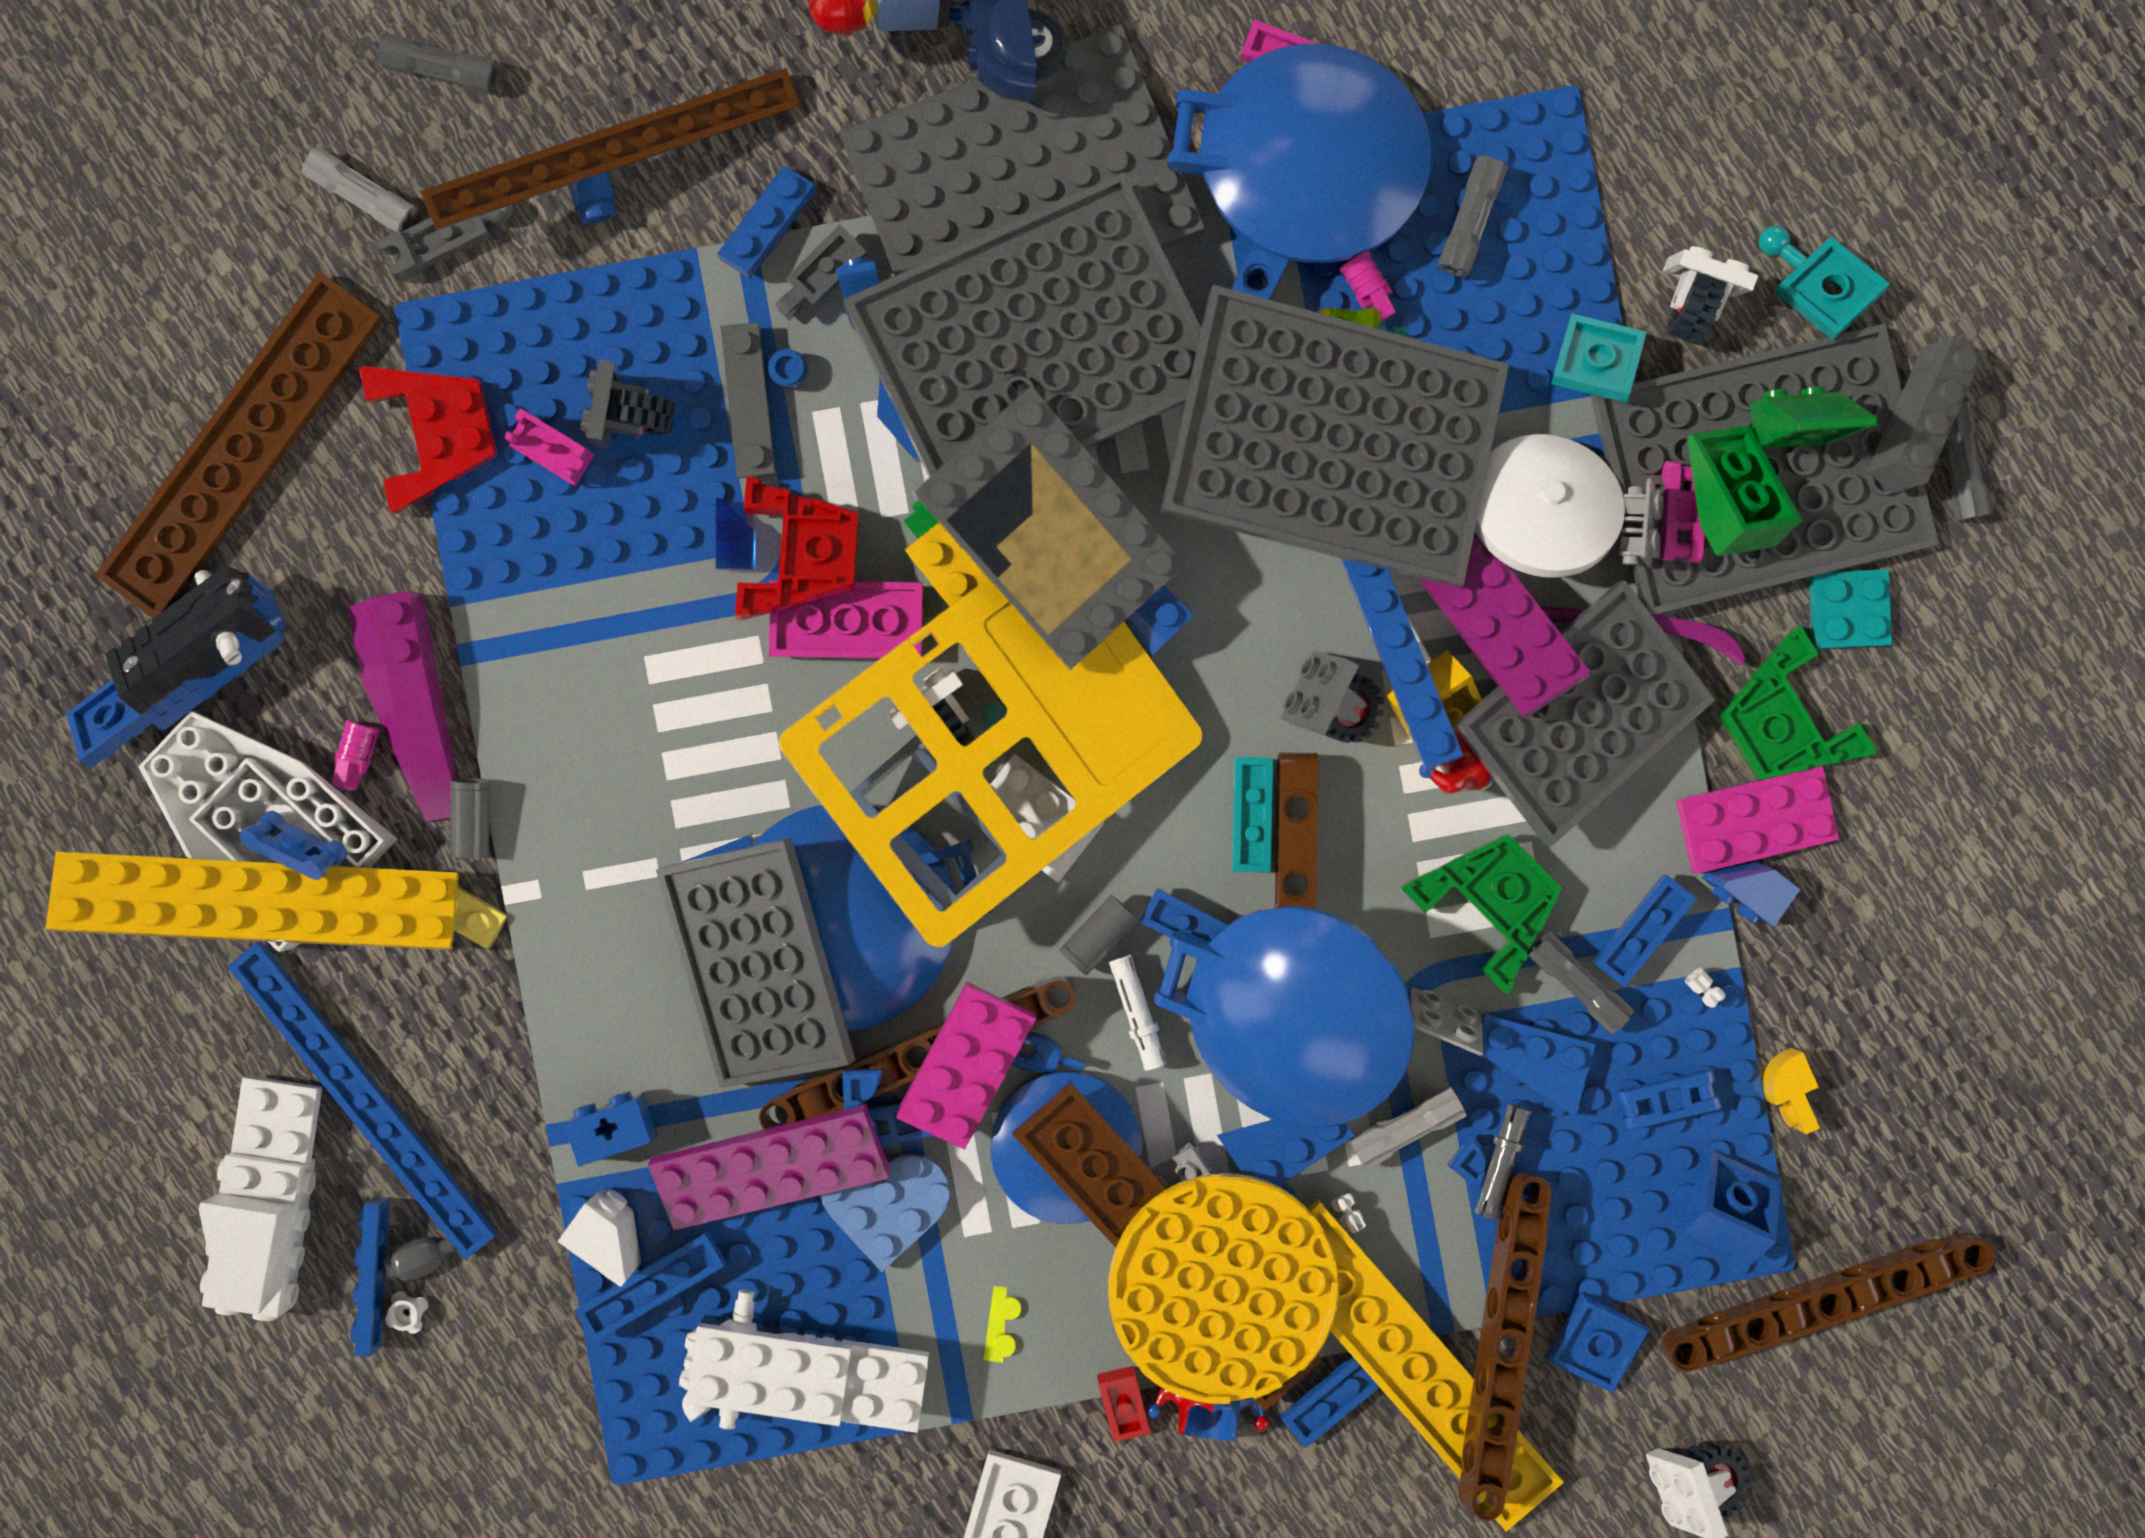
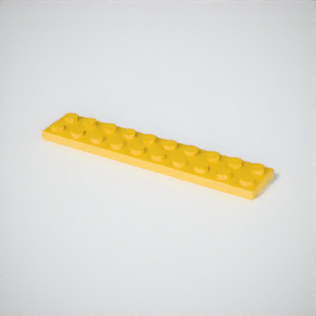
M56 852L45 929L58 932L452 950L459 874L455 872L329 866V872L319 880H314L280 863Z
M1317 1199L1307 1209L1321 1225L1332 1246L1336 1258L1335 1262L1339 1281V1301L1331 1332L1460 1479L1473 1376L1320 1200ZM1498 1413L1489 1418L1488 1428L1497 1423ZM1519 1429L1513 1466L1508 1480L1505 1506L1500 1516L1495 1519L1506 1532L1564 1483ZM1483 1491L1477 1496L1480 1503L1485 1500L1487 1491Z

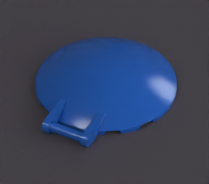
M1314 43L1286 46L1263 54L1244 65L1224 84L1218 94L1194 90H1180L1177 92L1175 105L1179 109L1174 147L1173 151L1168 155L1167 167L1176 172L1204 175L1205 183L1209 186L1210 192L1217 203L1216 207L1224 219L1235 231L1239 229L1248 238L1255 241V246L1273 255L1299 262L1331 263L1351 259L1352 255L1364 252L1370 248L1374 250L1399 231L1400 227L1414 213L1423 196L1431 165V146L1427 124L1422 111L1413 95L1396 75L1374 59L1359 52L1329 44ZM1194 112L1205 114L1200 153L1188 152Z
M823 805L803 809L780 820L763 833L752 846L788 837L792 838L847 1031L874 1027L901 1015L915 1005L933 986L946 964L953 940L945 946L935 947L923 939ZM908 826L899 833L904 841L952 892L953 888L945 859L956 857L964 888L977 877L970 854L973 851L970 840L934 850L928 841L912 826ZM908 870V872L911 874V876L914 878V880L917 882V884H918V885L920 886V888H921L922 884H921V883L917 880V878Z
M1283 906L1279 909L1264 911L1260 909L1246 914L1233 921L1211 942L1184 931H1174L1172 933L1169 943L1172 947L1162 985L1156 989L1153 999L1154 1003L1190 1019L1196 1045L1216 1079L1240 1102L1268 1118L1295 1126L1327 1127L1340 1125L1362 1117L1378 1107L1396 1088L1407 1069L1414 1046V1014H1411L1406 995L1408 989L1394 962L1390 963L1374 945L1376 942L1369 935L1347 920L1319 909L1303 906ZM1187 954L1197 958L1188 993L1184 995L1177 992L1176 988Z

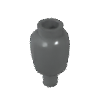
M419 1238L394 1248L391 1257L384 1259V1266L391 1281L399 1278L402 1281L410 1282L436 1270L443 1256L453 1253L457 1249L448 1238L440 1242L431 1238Z

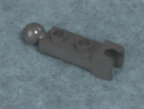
M513 205L437 231L430 217L402 232L398 230L378 240L377 247L388 255L401 253L399 261L389 267V272L395 279L404 281L424 271V268L491 236L486 223L489 221L493 223L507 222L512 216Z

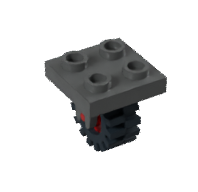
M599 360L597 370L591 369L588 379L587 391L591 393V408H584L581 421V431H585V436L592 446L609 450L611 433L643 437L644 432L658 435L671 434L676 403L663 397L652 396L649 391L650 389L620 383L621 374L616 364Z
M1313 651L1312 655L1305 660L1301 667V678L1295 690L1287 696L1284 702V712L1280 719L1294 726L1344 743H1350V741L1358 743L1362 741L1361 736L1369 738L1373 735L1369 730L1370 727L1378 729L1381 723L1375 721L1376 716H1384V710L1378 709V705L1385 703L1383 697L1376 695L1381 690L1378 686L1372 684L1374 681L1355 674L1359 665L1345 658Z

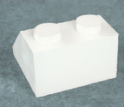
M602 1188L583 1205L557 1242L622 1287L642 1263L634 1213L626 1205L628 1202L621 1194L614 1190H608L607 1192Z

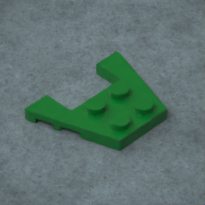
M1801 625L1792 628L1718 714L1719 719L1756 780L1804 771L1877 753L1860 723H1854L1824 741L1786 678L1787 673L1819 655Z
M1504 834L1404 883L1400 889L1424 913H1427L1452 887H1455L1506 939V943L1480 970L1507 995L1514 985L1513 981L1523 961H1526L1527 953L1538 932H1541L1562 887L1509 834Z

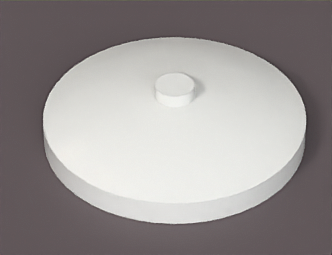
M1534 434L1517 437L1501 444L1490 454L1475 532L1484 546L1496 558L1518 571L1533 576L1551 578L1574 575L1591 568L1603 559L1618 538L1623 526L1625 513L1622 490L1609 466L1587 447L1570 439L1554 435Z

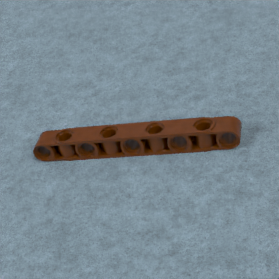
M1278 753L1274 909H1279L1283 906H1303L1316 909L1319 782V760L1317 753ZM1294 797H1301L1307 805L1306 813L1302 817L1294 819L1289 815L1287 806ZM1297 873L1303 875L1305 879L1303 891L1299 894H1290L1286 889V881L1289 876Z
M1058 976L1039 984L1022 988L1001 998L1035 1013L1036 1020L1030 1029L1033 1030L1049 1020L1070 1011L1075 1004L1076 990L1069 979ZM1054 986L1065 987L1070 993L1069 1000L1062 1005L1052 1003L1048 997L1050 989ZM945 1022L855 1059L854 1062L847 1066L837 1067L808 1079L772 1097L760 1111V1125L765 1130L844 1110V1095L839 1084L840 1078L843 1077L844 1069L883 1068L881 1082L871 1098L913 1081L922 1064H916L910 1059L909 1049L913 1046H922L929 1052ZM773 1106L784 1108L788 1114V1121L785 1123L775 1122L770 1116V1108Z
M1517 1171L1511 1174L1497 1223L1462 1452L1459 1498L1465 1507L1483 1521H1492L1498 1518L1505 1506L1508 1480L1513 1466L1548 1235L1551 1188L1543 1178L1525 1171ZM1532 1182V1195L1524 1200V1187ZM1521 1259L1522 1266L1520 1271L1512 1275L1511 1268L1513 1263ZM1510 1336L1509 1346L1505 1350L1500 1351L1499 1345L1503 1338ZM1498 1413L1497 1423L1488 1428L1489 1418ZM1487 1491L1485 1500L1480 1504H1476L1477 1496L1481 1492Z
M1966 1232L1956 1233L1938 1240H1929L1698 1318L1695 1322L1674 1328L1663 1336L1661 1342L1662 1352L1675 1367L1685 1372L1695 1371L1716 1363L1731 1361L1950 1287L1959 1281L1983 1274L1994 1264V1251L1988 1243ZM1974 1245L1975 1251L1973 1256L1965 1260L1966 1250ZM1903 1269L1901 1281L1893 1284V1275ZM1827 1294H1832L1831 1303L1825 1308H1820L1821 1299ZM1756 1318H1760V1327L1756 1331L1748 1333L1749 1323ZM1688 1342L1689 1350L1687 1353L1677 1357L1675 1354L1677 1347L1682 1343Z

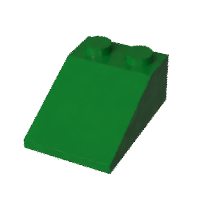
M1825 387L1802 389L1801 395H1788L1787 389L1770 390L1763 393V398L1750 404L1752 431L1762 449L1828 445L1877 425V417L1841 392L1826 393Z
M1750 426L1690 434L1687 442L1699 524L1717 557L1775 547L1802 522Z

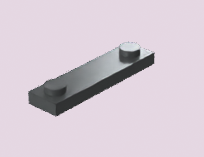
M753 322L720 326L737 478L746 479V477L755 478L777 475L760 324Z

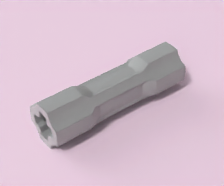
M319 146L310 151L302 164L301 174L329 192H334L357 206L394 232L398 230L402 232L410 228L418 217L419 209L349 168L343 161Z
M1447 1086L1425 1098L1420 1105L1381 1126H1373L1349 1139L1364 1169L1368 1170L1390 1158L1400 1148L1434 1130L1446 1128L1466 1117V1114L1452 1088Z

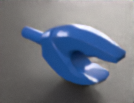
M1031 1032L1028 1033L1023 1043L1032 1045L1035 1053L1030 1057H1026L1021 1053L1017 1054L1011 1064L1021 1070L1037 1073L1054 1071L1057 1064L1083 1071L1085 1066L1084 1061L1060 1055L1062 1047L1050 1037Z

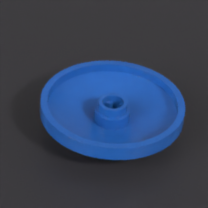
M1071 1070L1053 1071L1028 1080L1019 1086L1005 1101L996 1117L992 1130L990 1145L991 1161L1001 1188L1008 1198L1021 1210L1037 1219L1050 1223L1078 1224L1090 1221V1219L1016 1140L1012 1132L1069 1081L1078 1088L1142 1159L1140 1127L1131 1106L1112 1085L1103 1079L1085 1072Z

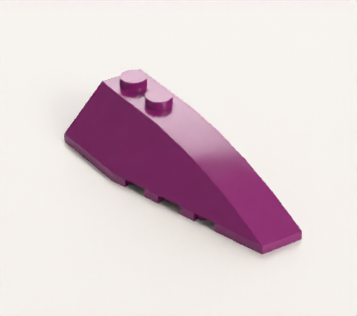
M409 590L372 597L347 608L361 682L426 822L450 818V780L457 779V773L423 594Z

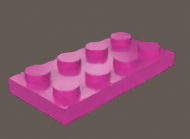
M770 580V583L778 582V580ZM855 581V590L772 612L769 614V657L881 659L923 628L924 583ZM922 640L914 646L921 657H923Z
M1823 766L1675 799L1691 872L1694 874L1839 840Z
M966 982L896 1112V1118L965 1150L1036 1020L1035 1013L970 982Z

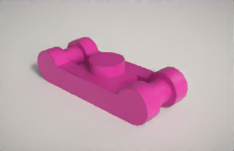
M1666 461L1662 470L1664 511L1659 560L1673 561L1677 557L1685 558L1686 562L1699 563L1704 550V532L1699 524L1691 466H1681L1678 461ZM1681 481H1689L1690 491L1680 490ZM1678 531L1688 532L1686 543L1677 542Z

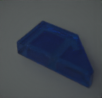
M716 498L715 569L755 570L756 532L725 500Z

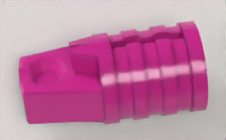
M1367 250L1345 263L1339 270L1346 277L1345 280L1350 284V288L1355 293V298L1364 310L1369 307L1380 323L1395 314V309L1387 296L1392 293V290L1386 279H1383L1382 273L1377 269L1375 261L1372 260L1371 254Z
M346 720L345 730L342 732V739L338 745L339 749L335 754L334 765L336 766L332 780L333 786L350 791L357 789L362 774H366L370 765V758L373 755V748L376 745L380 729L360 722Z

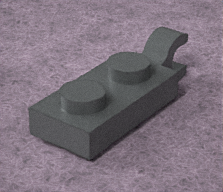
M839 224L786 277L787 282L792 288L775 304L778 308L777 310L789 321L799 312L806 300L815 308L839 285L836 268L845 267L844 262L850 259L866 258L868 256L867 250Z

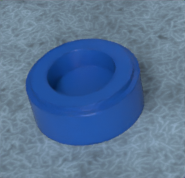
M793 349L777 351L772 355L768 363V372L771 379L782 388H796L807 377V363L802 355Z

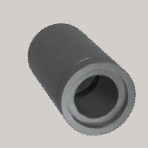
M457 778L450 780L451 857L471 859L489 856L490 780Z
M1111 894L1059 950L1078 970L1087 976L1139 919Z

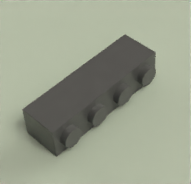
M1955 335L1922 347L1867 473L1894 493L1928 483L1982 359L1979 353Z

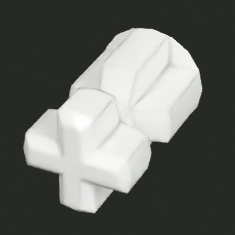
M1703 968L1694 970L1685 979V983L1695 993H1704L1702 1001L1710 1008L1716 1007L1718 1002L1725 998L1726 994L1720 987H1710L1713 980Z
M1351 1193L1340 1194L1338 1198L1331 1201L1335 1212H1343L1339 1221L1348 1234L1356 1233L1366 1226L1360 1210L1351 1209L1355 1204Z

